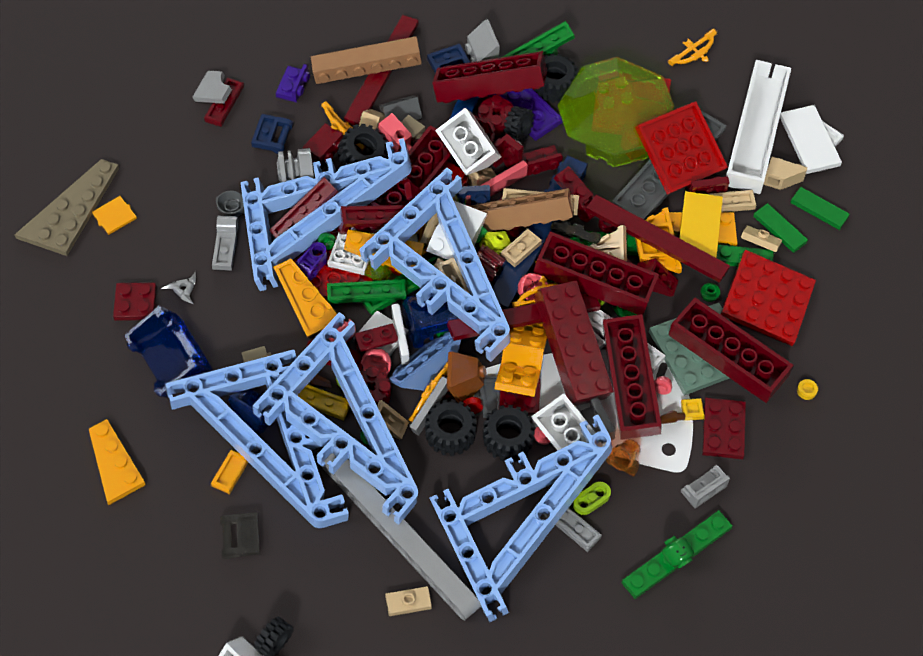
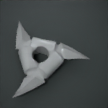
M194 272L189 280L174 281L161 289H173L182 300L193 304L190 294L196 282V272Z

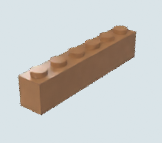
M417 36L311 56L316 84L422 64Z
M569 188L469 206L487 213L483 227L489 232L502 229L511 230L519 226L529 227L537 223L547 224L555 220L565 221L573 218L574 213Z

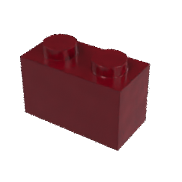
M325 123L303 146V149L310 148L312 163L320 161L321 168L327 164L326 159H332L338 151V145L343 138V133L332 129L330 125Z

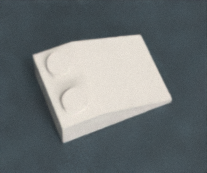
M454 201L472 244L475 246L487 213ZM438 224L426 251L448 260L454 258L442 228Z

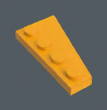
M669 212L674 235L680 236L682 212ZM721 212L719 245L724 243L730 246H737L734 212Z
M348 230L344 250L361 257L359 249L375 234ZM407 240L405 244L422 257L424 243ZM390 257L382 264V266L387 265L394 268L396 272L401 273L391 265Z
M292 259L274 266V270L307 338L321 332L337 313Z
M106 419L89 428L108 505L145 486L143 478L109 421Z

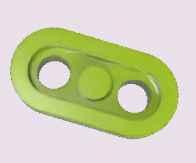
M596 482L583 490L573 502L574 510L580 515H588L599 508L610 498L611 489L609 485L604 482ZM600 492L603 496L599 497L596 493ZM584 503L587 507L583 508L580 504Z

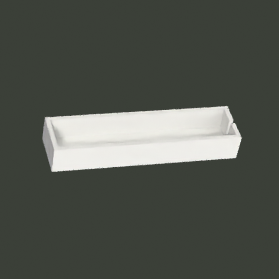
M759 60L755 61L726 175L730 182L728 187L744 191L753 190V193L761 194L791 72V68L775 64L772 78H768L772 63Z

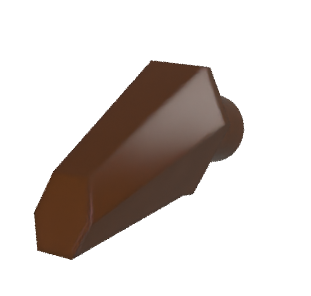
M318 374L310 381L311 385L331 388L330 381Z
M670 411L660 416L661 424L675 423L686 418L684 412L677 413V411Z

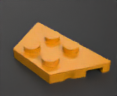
M668 207L663 208L659 214L651 215L645 220L674 235ZM635 238L640 262L656 258L667 270L676 273L682 272L680 261Z

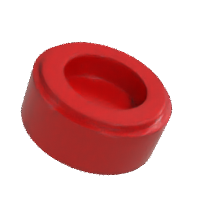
M470 397L463 401L464 407L468 405L474 414L481 412L483 409L482 400L478 397Z

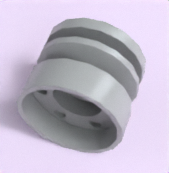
M310 148L298 149L297 158H293L291 150H288V159H284L283 151L278 152L277 169L280 183L304 176L314 179Z

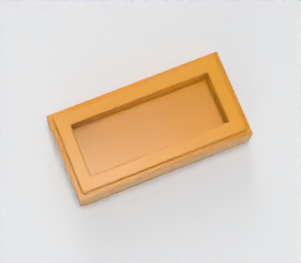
M230 450L212 480L211 486L230 494L246 468L248 461L240 453Z

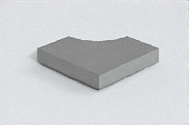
M207 71L192 97L195 102L225 103L232 89L229 85L223 83L225 75L222 71Z

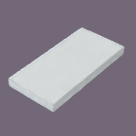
M815 105L780 113V119L802 166L808 167L806 174L841 166L842 161Z

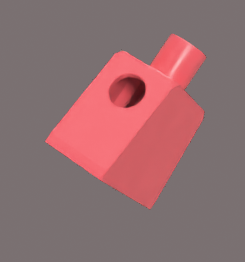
M393 113L379 123V134L385 136L383 140L393 142L394 146L392 147L395 153L401 152L400 149L402 148L399 139L402 138L405 140L408 152L412 148L410 145L412 135Z

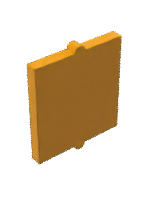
M121 196L92 212L98 221V225L102 226L108 235L137 219L130 205H127Z

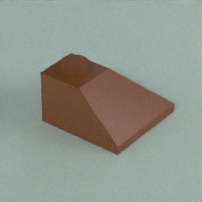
M448 352L447 389L458 403L460 401L463 402L465 399L473 397L483 387L484 377L487 375L486 367L482 365L478 358L456 352Z

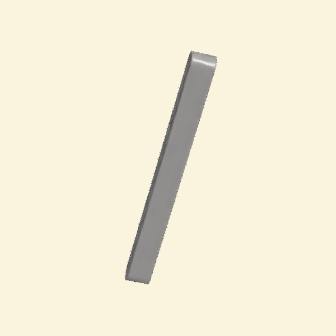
M330 454L324 460L326 464L321 467L453 611L464 621L481 607L477 597L404 519L399 525L394 522L393 513L396 510L393 507L389 510L391 513L389 516L382 512L383 504L386 500L370 483L350 469L348 459L334 475L329 472V465L327 463L329 460L333 462L336 458L334 454Z

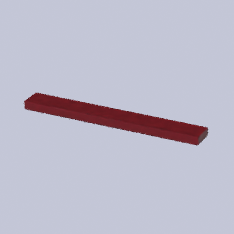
M402 15L387 42L412 37L419 24V20ZM393 70L373 73L367 76L346 113L344 122L359 125L363 111L373 107Z
M595 195L586 207V212L616 228L620 225L626 226L627 234L719 283L730 268V265L598 195Z
M584 293L581 294L587 313L600 310L601 305L597 298ZM536 303L502 310L510 329L542 323ZM460 319L447 322V327L453 341L480 336Z

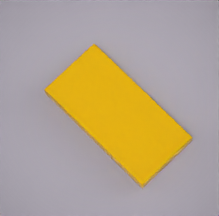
M685 191L679 239L716 258L723 197Z

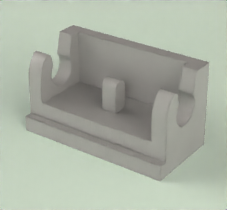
M715 465L709 472L693 483L684 486L681 489V493L694 508H697L726 488L730 478L719 466Z

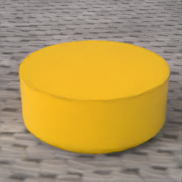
M804 379L800 381L797 387V394L802 399L811 400L816 396L818 386L813 380Z

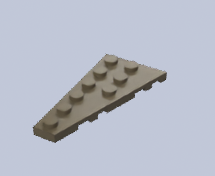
M103 159L98 161L15 234L16 239L68 256L90 219L92 212L96 209L119 170L118 164Z

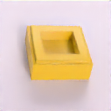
M701 398L681 400L682 412L686 416L685 420L704 419Z

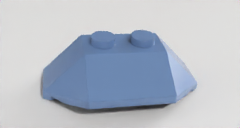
M447 332L442 337L428 342L409 357V364H400L396 367L389 378L390 382L401 388L425 391L427 385H429L431 380L435 379L448 362V352L458 353L461 340L453 341L450 332Z

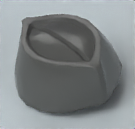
M225 191L216 197L217 208L223 215L237 217L245 213L243 197L239 192Z

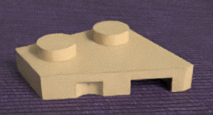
M620 225L616 231L606 234L600 241L594 242L589 246L627 261L626 226Z

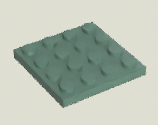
M719 302L708 306L721 314L722 307ZM675 319L649 328V333L658 350L666 355L664 360L684 396L729 379L728 376L669 336L671 324Z

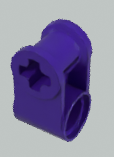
M320 242L313 243L295 263L309 281L317 276L318 272L328 261L325 245Z

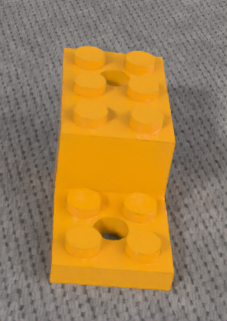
M543 323L510 329V343L503 349L502 361L494 389L535 397L547 342Z

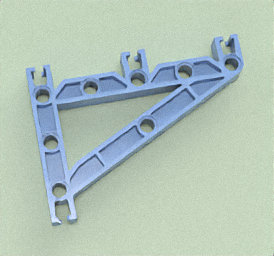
M404 138L399 139L402 148L400 149L401 152H394L392 141L386 143L389 159L378 156L341 166L337 172L331 158L326 159L329 167L327 172H322L320 161L313 162L315 179L304 176L268 186L264 190L258 177L254 178L256 191L252 192L248 187V181L241 182L254 281L260 291L267 289L266 285H263V277H266L271 282L273 288L279 287L274 266L289 259H295L313 243H316L322 233H330L340 226L341 206H367L411 173L412 166ZM325 177L338 193L272 242L268 214L294 207Z
M446 168L359 249L361 259L366 263L370 259L371 267L376 270L390 257L391 265L421 288L416 293L417 302L421 307H424L426 303L428 312L431 315L447 301L448 310L480 335L475 340L476 351L482 354L485 350L486 357L491 362L510 343V328L453 201V197L462 189L461 178L457 175L455 180L452 181L453 172ZM436 213L469 293L405 244ZM492 342L493 344L490 348L486 346L487 344Z
M339 312L253 405V413L260 418L262 416L260 412L270 405L272 409L268 413L266 411L263 413L265 423L270 426L285 410L288 422L318 445L324 446L317 454V463L324 466L326 464L324 460L330 454L336 456L333 462L329 460L327 463L329 465V472L333 475L349 459L351 470L384 495H391L383 504L382 512L385 515L389 516L391 514L389 510L396 503L402 506L399 513L397 511L393 513L394 522L399 525L416 505L418 489L346 345V341L355 333V323L350 320L348 326L342 332H339L337 328L344 324L345 316ZM334 338L335 341L329 342L327 339ZM329 360H331L332 370L372 452L297 396ZM303 366L309 367L308 370H301L300 368ZM281 395L283 398L276 400L273 397ZM371 414L373 417L368 419L364 415ZM308 419H312L315 421L312 424L305 423V421ZM344 443L347 447L342 449L338 448L337 445ZM377 468L380 471L378 473H371L369 470ZM410 493L412 497L404 498L402 494Z
M295 350L165 383L172 410L191 405L311 525L316 528H324L348 521L349 513L347 508L341 512L330 513L331 509L344 506L343 495L323 500L325 490L311 451L323 446L318 445L311 438H305L307 435L286 420V412L284 410L277 417V421L290 458L291 468L219 398L262 385H266L268 390L289 367H283L282 365L293 363L296 359ZM275 367L277 370L270 371L269 368ZM232 377H235V378H237L238 380H237V381H230L229 379L232 378ZM191 388L198 389L196 392L189 391ZM184 392V394L173 397L172 395L175 393ZM276 395L273 398L279 400L283 397L281 395ZM293 438H298L301 441L298 443H294L291 440ZM254 449H259L261 451L258 454L251 453V451ZM311 475L313 478L310 480H305L303 476ZM317 512H323L325 516L322 518H318L315 516V514Z
M599 415L593 417V427H598L600 432L594 435L589 433L587 421L580 423L581 432L587 443L578 440L538 460L535 470L532 469L524 452L518 454L520 458L518 462L520 465L524 464L525 469L516 472L512 464L514 462L513 459L505 460L513 480L501 478L463 497L459 507H457L449 489L443 492L446 496L444 499L446 502H450V506L445 507L443 510L439 508L438 496L430 497L489 622L497 619V617L489 611L487 605L497 600L501 605L498 607L499 612L502 611L503 615L509 613L501 594L612 452L610 435ZM601 441L606 442V445L603 447L596 446ZM562 460L569 461L567 465H559ZM524 479H531L530 483L522 484ZM553 484L492 562L490 570H488L467 526ZM487 497L494 498L490 503L484 502ZM546 513L550 515L549 518L546 520L540 519V516L542 514ZM449 516H456L455 520L447 522ZM466 552H474L470 558L464 557ZM487 587L492 589L488 595L482 594L483 589Z

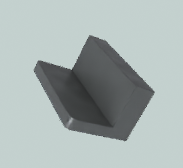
M414 95L379 105L385 118L391 113L400 122L408 115L415 120L422 118L418 97Z
M599 398L591 399L590 407L579 411L596 433L600 432L598 427H593V417L599 415L611 440L615 439L616 430Z

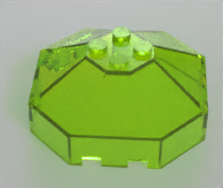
M619 57L582 66L557 105L567 136L585 144L586 155L597 160L599 158L603 159L612 167L649 158L635 127L674 110V104L663 76Z

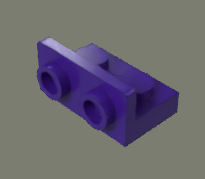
M303 64L302 69L287 66L276 91L277 98L297 102L299 96L303 95L305 82H308L310 79L307 64Z

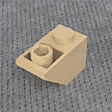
M772 157L763 185L779 190L795 185L804 180L808 167Z

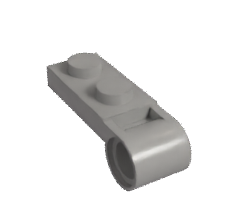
M218 216L212 269L232 271L238 232V217Z

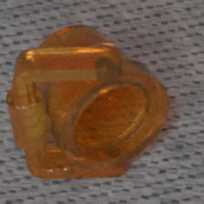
M631 439L625 440L612 448V452L607 457L606 462L618 470L635 476L639 470V461L636 459L641 453V448L636 441Z

